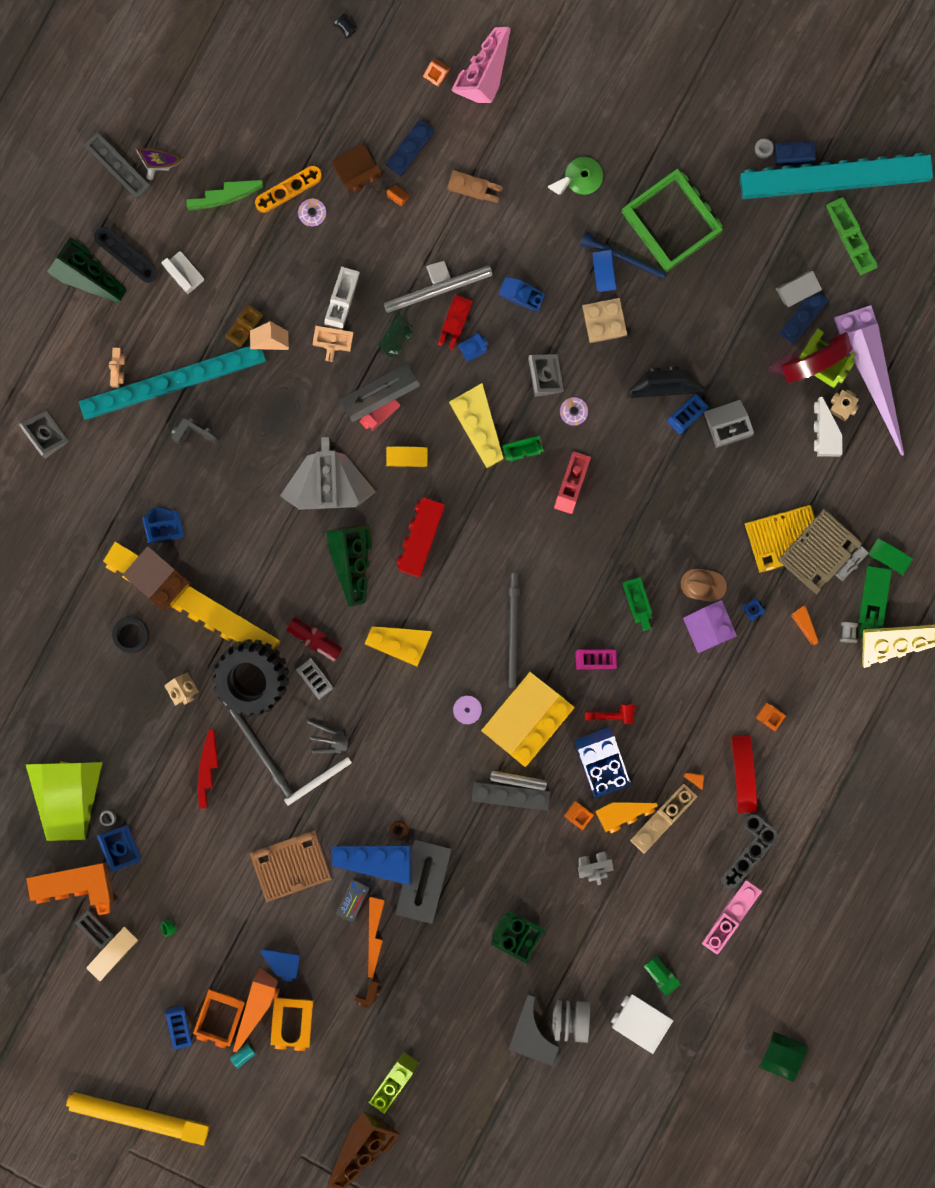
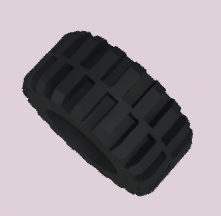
M251 639L244 640L243 642L239 641L228 648L217 660V664L213 669L215 674L212 676V682L216 683L214 691L219 693V701L221 703L224 701L227 704V709L231 710L233 708L238 715L245 713V716L251 717L255 713L256 716H259L264 712L270 711L285 695L286 687L289 685L290 680L287 677L289 668H285L284 665L287 663L285 658H280V652L277 649L275 651L271 649V644L266 643L263 645L262 640L257 639L254 642ZM251 663L259 667L266 678V689L260 693L245 690L236 678V667L238 664Z

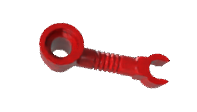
M620 704V712L615 713L585 712V720L615 719L622 720V724H634L636 704Z

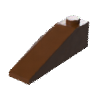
M362 1112L351 1127L328 1185L333 1188H346L360 1176V1171L369 1164L371 1166L375 1162L374 1158L381 1152L385 1154L400 1134L377 1116Z

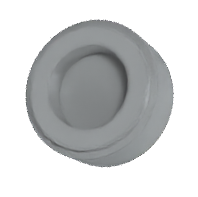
M760 139L755 145L756 155L763 159L770 157L774 151V145L769 139Z

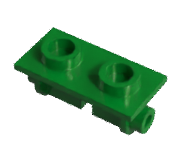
M540 435L503 444L505 459L511 462L522 459L525 455L529 457L537 454L541 455L540 453L544 452Z

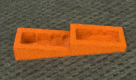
M371 896L369 898L368 977L373 978L383 939L376 938L385 900Z

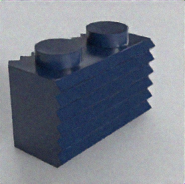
M814 141L777 143L774 149L775 165L814 163Z

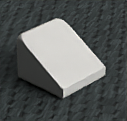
M566 177L549 185L548 188L557 194H563L572 179Z
M444 261L426 266L433 285L451 279Z

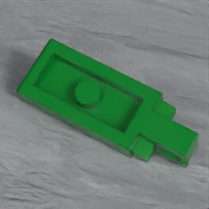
M641 577L622 582L633 619H635L636 623H641L643 632L650 630L649 619H652V611Z

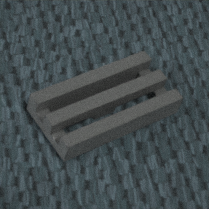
M90 909L74 922L101 950L115 937ZM87 915H89L106 932V934L109 936L108 939L92 924V922L86 917ZM82 920L104 941L102 944L81 923Z

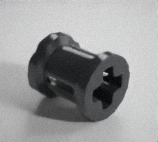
M345 13L333 24L335 28L337 27L344 34L346 39L351 37L358 29L356 25H353L347 19Z

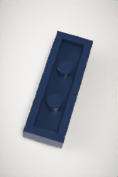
M419 120L387 161L386 166L401 177L433 136L435 130L422 120Z
M819 292L807 297L778 335L794 346L828 302V299Z

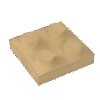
M620 298L582 305L589 343L627 336Z

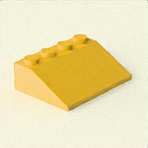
M529 672L481 731L526 767L575 707Z

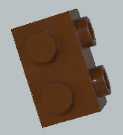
M371 980L366 997L355 995L353 1000L357 1001L356 1005L365 1008L368 1005L372 1006L374 999L379 998L382 986H378L380 981Z

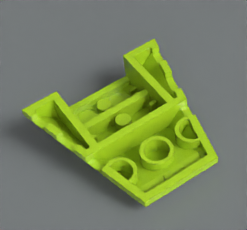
M103 762L26 764L47 841L86 840Z

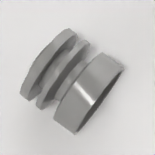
M557 1000L553 1010L552 1022L554 1040L560 1041V1032H564V1041H568L569 1034L574 1033L575 1042L588 1043L590 1002L577 1001L575 1010H571L570 1001H566V1009H562V1000Z

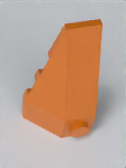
M261 968L258 969L251 986L233 1049L234 1052H237L268 1010L272 1001L277 1000L280 991L277 988L278 981Z

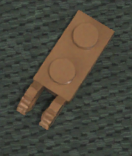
M453 170L447 190L483 201L488 200L498 203L500 198L495 195L486 194L488 188L502 192L503 187Z

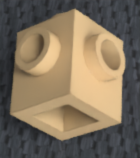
M842 390L840 394L836 392L830 401L833 405L829 411L836 417L846 421L850 414L854 416L857 411L859 399L850 390Z
M188 672L164 685L175 706L182 702L184 705L194 700L193 696L199 693Z

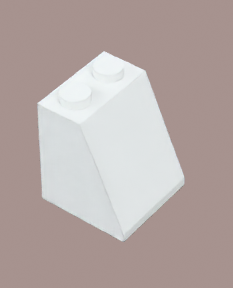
M631 994L630 997L626 995L621 1003L623 1007L621 1012H616L611 1020V1023H613L611 1027L653 1054L673 1020L635 995Z

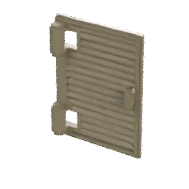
M823 509L778 561L810 590L818 594L821 590L820 588L835 575L851 557L854 550L860 547L862 542L829 512ZM849 540L851 543L844 549L842 547L843 544ZM818 574L820 578L814 584L811 580Z

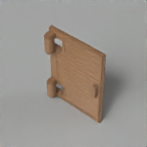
M315 830L250 853L266 902L332 880ZM311 840L313 845L304 848L302 843ZM268 855L269 861L260 864L259 858Z

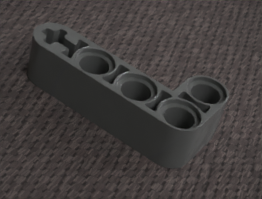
M748 815L744 820V827L754 838L723 873L721 883L726 888H736L777 840V832L758 815ZM751 818H755L758 821V826L755 829H751L748 826V821ZM767 830L773 834L772 840L768 842L763 839V833ZM753 845H757L760 848V853L757 856H753L750 852ZM740 860H745L748 863V867L744 871L738 868ZM733 868L736 872L742 874L740 878L738 875L733 878L734 884H726L728 881L726 876L731 877L735 873L731 871Z

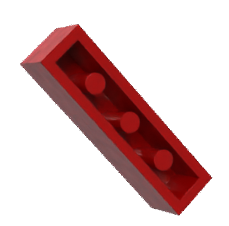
M424 497L422 501L417 502L415 512H418L416 519H411L408 530H411L409 538L405 537L402 548H405L403 556L399 555L396 566H399V572L421 578L445 504Z

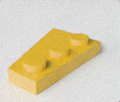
M372 626L365 645L418 667L432 631Z

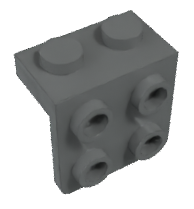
M183 418L179 425L176 424L171 432L174 442L181 446L191 430L215 444L219 442L215 432L208 428H205V430L201 429V425L191 418L188 420Z

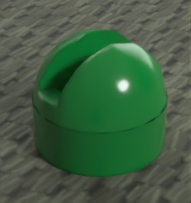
M166 920L161 922V930L164 936L167 937L176 932L177 926L174 927V921Z

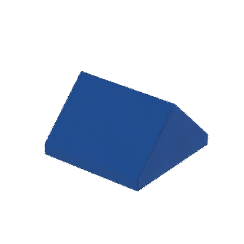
M128 825L97 836L111 872L142 861Z

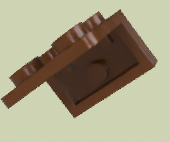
M360 144L332 160V166L349 195L351 193H358L365 185L377 182L382 176V171L375 164L364 144Z

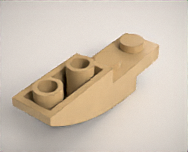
M682 784L630 841L643 854L646 853L698 796L685 784Z

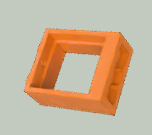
M209 989L193 1034L197 1035L196 1039L207 1042L208 1039L215 1042L214 1045L224 1049L226 1046L230 1047L247 1001ZM212 999L238 1008L228 1039L201 1030Z

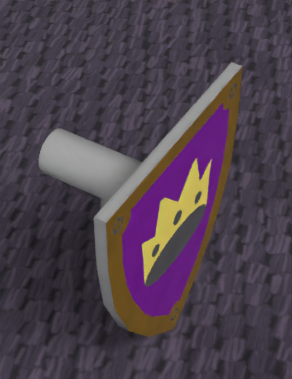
M136 148L139 157L148 169L146 178L149 180L154 179L155 170L169 171L170 168L177 166L183 161L182 158L164 151Z

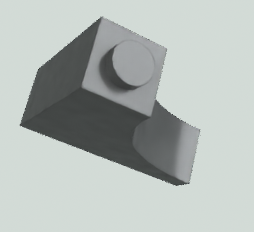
M528 994L508 1050L553 1066L554 1062H558L561 1054L558 1051L559 1046L548 1041L537 1028L533 1015L535 996Z

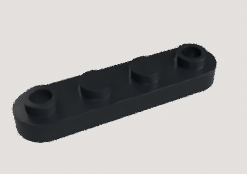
M101 227L96 230L94 239L100 247L143 282L151 283L156 280L158 272L152 263L109 228ZM103 235L108 236L106 241L101 240ZM151 271L152 274L151 276L146 277L145 272Z

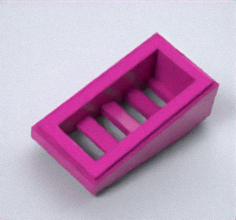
M579 649L575 652L576 670L617 669L616 649ZM591 654H593L594 665H591ZM599 654H601L602 665H599ZM606 654H609V665H606Z

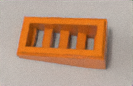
M804 605L792 613L791 617L810 644L814 646L818 643V638L807 607Z

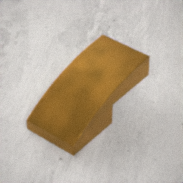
M248 304L225 335V338L241 349L250 337V330L257 327L264 315Z

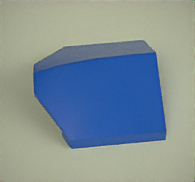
M163 507L151 508L143 517L148 543H164L184 537L179 512Z

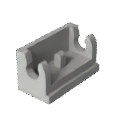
M808 271L777 287L776 290L784 305L790 307L821 291L822 288L814 272Z

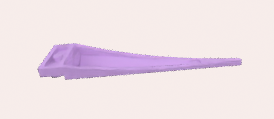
M870 305L835 317L839 334L848 333L853 349L849 354L851 355L852 352L856 353L853 358L855 365L900 454L903 456L904 450L883 346L872 306Z

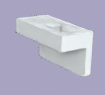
M178 252L170 260L166 258L161 262L187 294L204 281L201 274L182 252Z

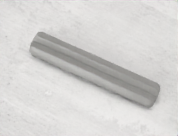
M492 771L490 776L491 781L543 791L546 790L547 786L546 780Z

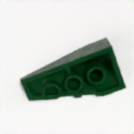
M69 237L47 273L62 283L120 303L127 290L112 274H107L101 268L102 264L99 261L95 262L89 256L90 251L86 247Z
M370 524L340 527L326 531L328 549L348 606L353 607L364 604L368 582L365 578L366 567H369L370 561H367L368 550H371L372 546Z

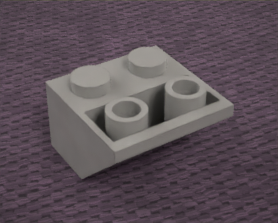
M741 400L704 412L716 448L754 435L751 422Z

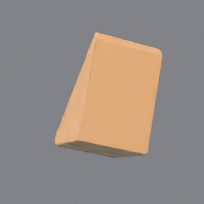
M271 321L250 330V349L288 350V331Z

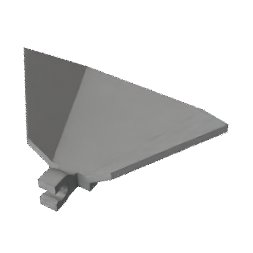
M321 437L322 451L308 455L304 459L280 497L299 510L347 508L359 506L376 492L346 454L330 451L329 437Z

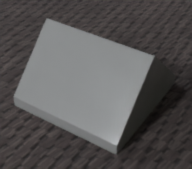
M558 354L529 355L528 361L535 397L564 392Z
M47 411L19 424L45 459L69 441Z

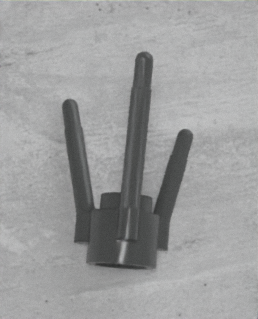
M311 720L307 721L308 724L336 735L333 736V739L310 736V740L331 743V747H333L332 749L312 750L313 754H341V751L347 750L349 736H344L343 732L335 731Z

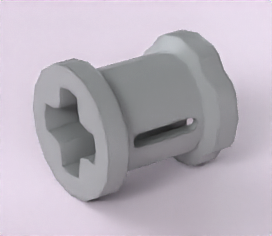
M841 622L843 632L840 642L857 643L856 627H858V623Z

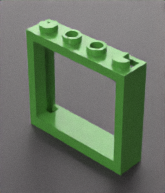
M678 169L626 205L621 211L666 273L721 234L723 230L721 228L722 224L719 222L720 220L717 217L714 218L710 213L712 210L709 205L700 200L698 190L694 186L691 187L689 185L688 177L683 172L680 173ZM676 181L712 229V232L670 261L633 210Z

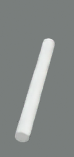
M348 757L285 798L284 801L289 806L352 762Z

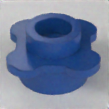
M753 598L750 603L743 604L742 610L747 613L750 621H754L758 615L765 613V609L761 607L757 598Z

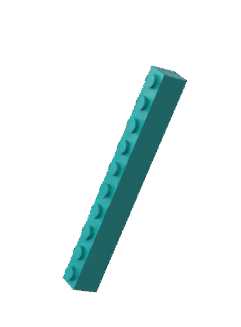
M917 153L914 154V157L897 155L893 159H888L886 156L877 157L873 161H869L868 158H862L852 163L849 160H842L838 164L822 162L819 166L803 164L800 165V168L783 166L779 170L768 167L758 172H755V169L744 170V173H741L739 177L742 199L928 182L932 180L933 172L931 155Z

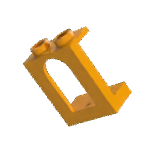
M277 997V1000H274L271 1045H275V1049H286L287 1046L294 1047V1050L306 1051V1048H310L314 1000ZM283 1007L303 1008L301 1035L296 1042H286L282 1038Z

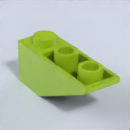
M403 1052L369 1103L385 1114L416 1070L419 1062Z

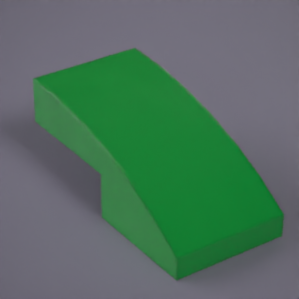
M879 538L868 554L871 558L885 564L888 568L903 576L913 561V558Z

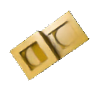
M386 447V466L427 467V447Z

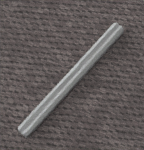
M485 266L384 303L385 310L389 313L492 276L491 267Z

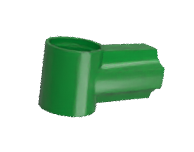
M657 956L644 965V968L656 981L655 984L666 997L681 985Z

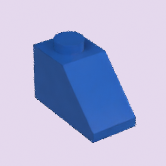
M261 949L262 956L275 974L281 976V980L292 981L293 978H297L300 954Z

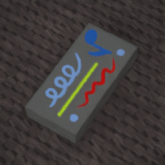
M352 879L336 915L353 923L370 888Z

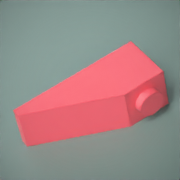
M573 451L554 506L555 509L570 514L573 513L591 457Z

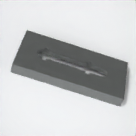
M406 363L339 400L351 421L354 422L420 385Z
M414 839L412 847V885L403 884L395 915L433 924L452 849ZM430 856L433 862L423 901L420 906H416L414 901L426 857Z

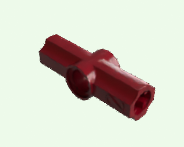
M294 617L286 629L288 633L303 641V644L315 652L318 651L333 662H335L343 650L340 645L328 639L325 634L314 627L311 628L296 617Z

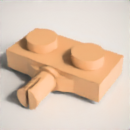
M316 326L313 346L327 349L325 361H329L330 357V362H333L335 351H351L354 333Z
M113 348L112 361L109 362L111 370L110 386L112 388H120V384L124 383V372H121V366L125 365V353H122L121 348Z

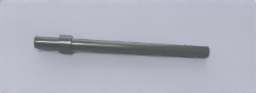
M511 573V588H509L508 596H510L508 688H516L517 620L520 588H518V573Z
M233 708L231 710L228 709L272 775L275 785L280 787L286 797L293 794L285 782V777L282 773L278 772L242 716L236 714Z

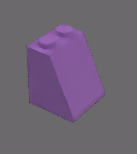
M722 600L683 618L697 653L720 645L737 636Z

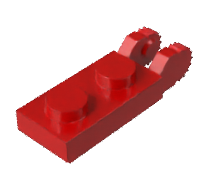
M454 295L442 327V333L438 342L439 346L444 344L446 334L448 333L454 335L449 344V349H454L458 337L460 338L473 301Z

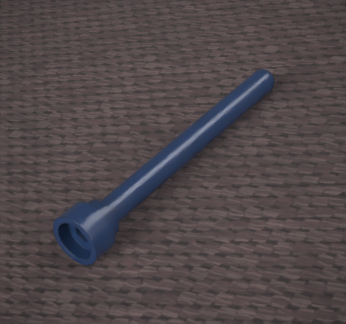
M585 232L580 246L585 248H591L592 246L600 251L612 249L613 257L663 279L666 277L664 271L595 240V237L592 236L593 234Z

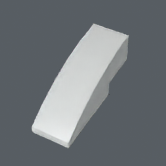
M341 267L331 296L324 326L343 330L360 272Z

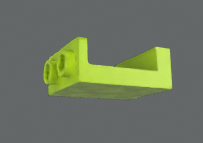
M820 329L816 330L799 356L800 359L829 345L820 339L824 333ZM852 352L849 357H844L835 365L814 376L834 388L838 382L842 383L846 378L847 373L845 370L850 371L855 361L852 359L856 353Z

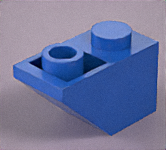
M505 277L498 294L513 303L539 312L545 297L544 293L522 280Z

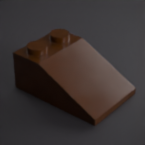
M148 546L123 573V576L165 613L191 585L189 581Z

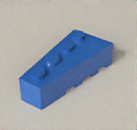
M332 846V866L412 885V846Z

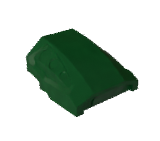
M508 911L501 917L494 930L491 945L528 964V959L545 929Z
M773 1031L767 1051L764 1053V1057L758 1067L794 1082L808 1046Z

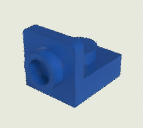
M476 333L475 336L459 344L458 347L468 363L487 352L486 346H488V342L484 335L480 337L479 333Z

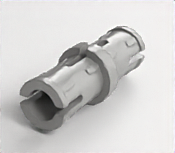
M862 546L857 548L835 573V576L843 582L853 570L858 568L857 565L869 553Z

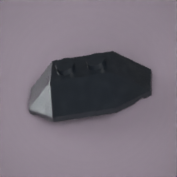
M677 366L668 367V370L660 371V368H650L649 372H645L628 391L627 398L704 393L705 387L686 370L679 369Z

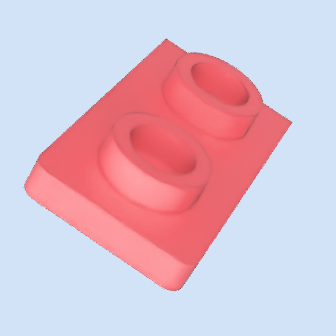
M393 400L365 415L359 422L365 429L370 428L374 431L400 407V404Z

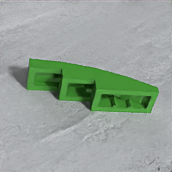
M262 180L224 182V190L205 191L206 198L187 199V208L189 211L207 209L234 202L262 189L263 182Z
M842 197L827 204L826 208L859 275L861 276L876 269L877 263L869 251V246L860 231V226L845 199Z

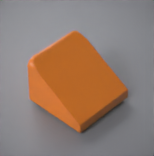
M435 58L429 64L423 77L439 87L451 68Z
M393 185L386 191L387 197L399 206H403L410 196L397 185Z
M766 703L756 719L773 731H776L786 715L774 706Z
M683 774L684 778L700 790H703L704 776L702 774Z
M576 801L564 815L565 818L582 831L594 816Z

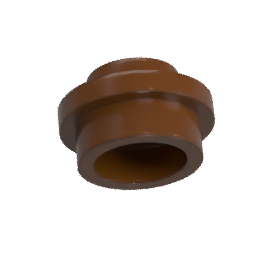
M395 821L391 824L389 832L392 838L402 840L408 835L409 829L403 821ZM397 827H401L403 829V832L401 834H397L395 832V829Z

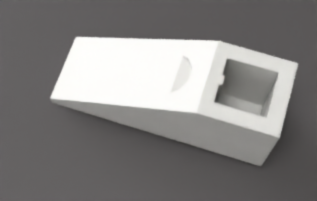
M819 397L818 402L814 403V413H817V421H814V432H817V440H814V451H817V456L840 457L842 455V434L823 397Z

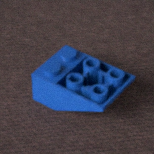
M610 727L574 740L595 798L631 785Z

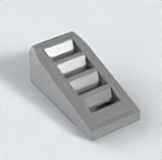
M311 658L296 669L319 700L334 689ZM312 665L313 669L304 675L303 671ZM315 671L318 673L311 680L307 679V677H309ZM321 677L323 679L317 685H312L318 678ZM326 683L327 686L318 693L316 689Z

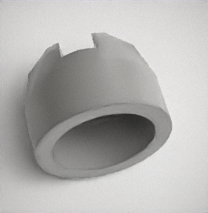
M111 810L104 811L100 815V822L104 826L113 825L117 818L116 814Z

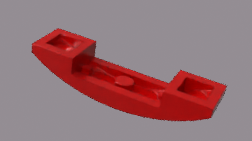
M751 736L731 737L735 770L737 812H757Z

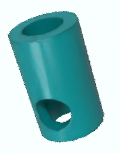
M247 1043L234 1055L230 1056L229 1059L238 1069L254 1057L256 1053Z

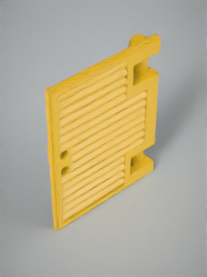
M811 505L745 523L759 573L784 566L778 559L815 519ZM771 556L773 562L764 564L762 558Z

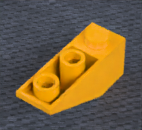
M610 803L595 812L605 832L610 831V833L621 829V824L627 822L629 825L638 820L637 816L643 813L647 816L655 812L654 808L658 805L657 803Z

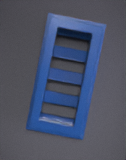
M695 394L670 416L667 422L681 435L709 406ZM694 401L701 408V410H698L692 404V402ZM687 407L695 414L694 416L686 409ZM681 413H683L689 420L687 421V420L681 415Z
M185 1006L166 1009L165 1014L173 1050L192 1046ZM180 1014L182 1015V1016H179V1017L171 1018V1016L180 1015ZM183 1021V1024L173 1026L172 1024ZM185 1029V1032L174 1034V1031ZM187 1037V1040L176 1042L177 1038Z

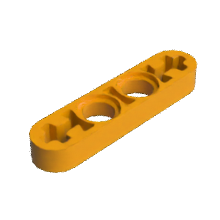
M310 166L260 194L255 200L257 210L262 213L269 212L318 184L322 178L320 169L316 166ZM310 171L317 172V178L307 179L309 184L305 185L304 179L301 176L304 175L306 179L310 176ZM294 180H300L302 186L300 189L295 190L291 187V183ZM278 189H282L286 192L284 198L278 199L275 197V192ZM271 194L275 203L273 204L271 200L267 202L266 208L263 206L259 207L261 204L260 200H269L270 197L268 195Z

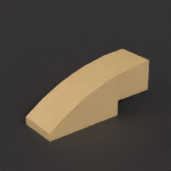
M126 926L123 927L86 969L101 981L140 939Z

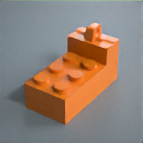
M108 863L26 878L30 901L36 900V904L50 902V897H55V900L69 898L71 893H74V897L89 894L90 905L96 906L98 915L111 912L110 902L114 901Z

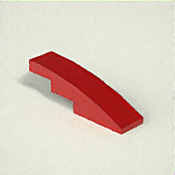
M210 729L208 732L199 766V809L208 808L206 789L214 788L212 769L219 768L214 729Z

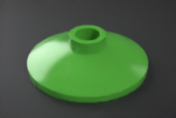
M579 157L568 165L565 178L570 177L572 179L568 184L572 191L577 194L587 195L595 192L600 187L603 180V171L599 163L594 159ZM586 171L588 176L582 177L581 172Z

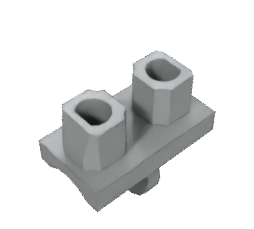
M606 852L596 854L598 862L590 864L589 856L580 857L579 877H588L589 882L596 880L597 885H601L600 879L608 878L606 872L614 871L612 859L609 860Z

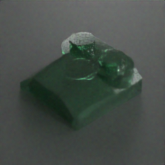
M400 313L378 344L379 351L391 358L394 355H399L403 349L401 344L404 340L408 341L414 332L411 330L412 325L407 323Z

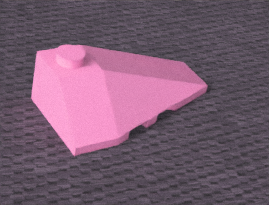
M495 27L481 45L482 50L477 56L473 55L470 59L471 65L466 71L462 70L452 88L454 93L477 103H492L500 85L511 30L509 27Z

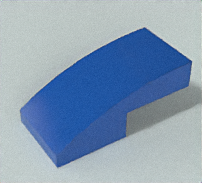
M612 249L593 252L597 292L616 290Z

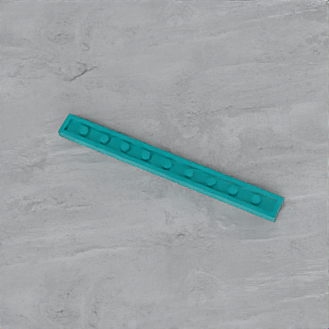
M250 346L78 402L84 420H88L264 363L266 359L262 349H250Z

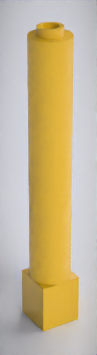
M77 1092L68 1096L66 1104L71 1112L179 1138L183 1141L203 1146L206 1144L210 1128L209 1124L189 1119L185 1120Z

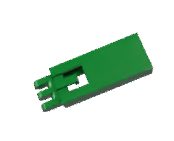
M871 566L866 567L858 624H860L858 637H863V630L879 629L883 627L892 570ZM868 605L877 606L876 611H870V618H867Z

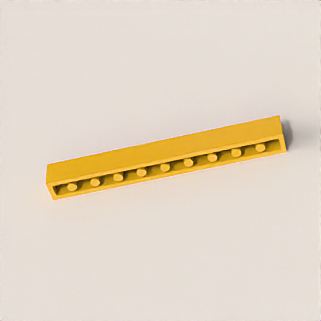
M114 542L103 562L107 564L106 568L116 573L118 570L124 573L138 558V555ZM190 586L172 605V608L179 612L182 610L188 612L187 617L198 622L200 619L205 622L204 627L212 632L215 629L222 633L220 636L229 642L231 639L236 642H243L247 639H251L254 642L257 639L262 640L263 645L266 643L271 644V649L274 651L280 643V640Z

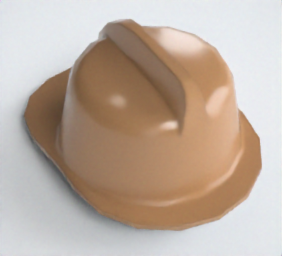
M691 569L683 575L681 580L683 593L687 597L696 600L717 601L725 595L727 589L724 577L717 572L709 570Z

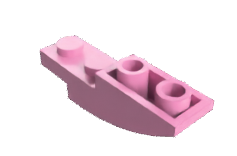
M746 879L725 907L702 944L718 955L759 897L762 889Z

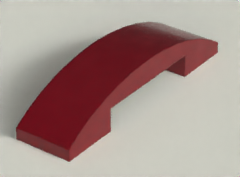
M845 332L831 339V344L802 359L796 357L781 365L786 382L790 383L813 376L841 361L853 350L848 333Z

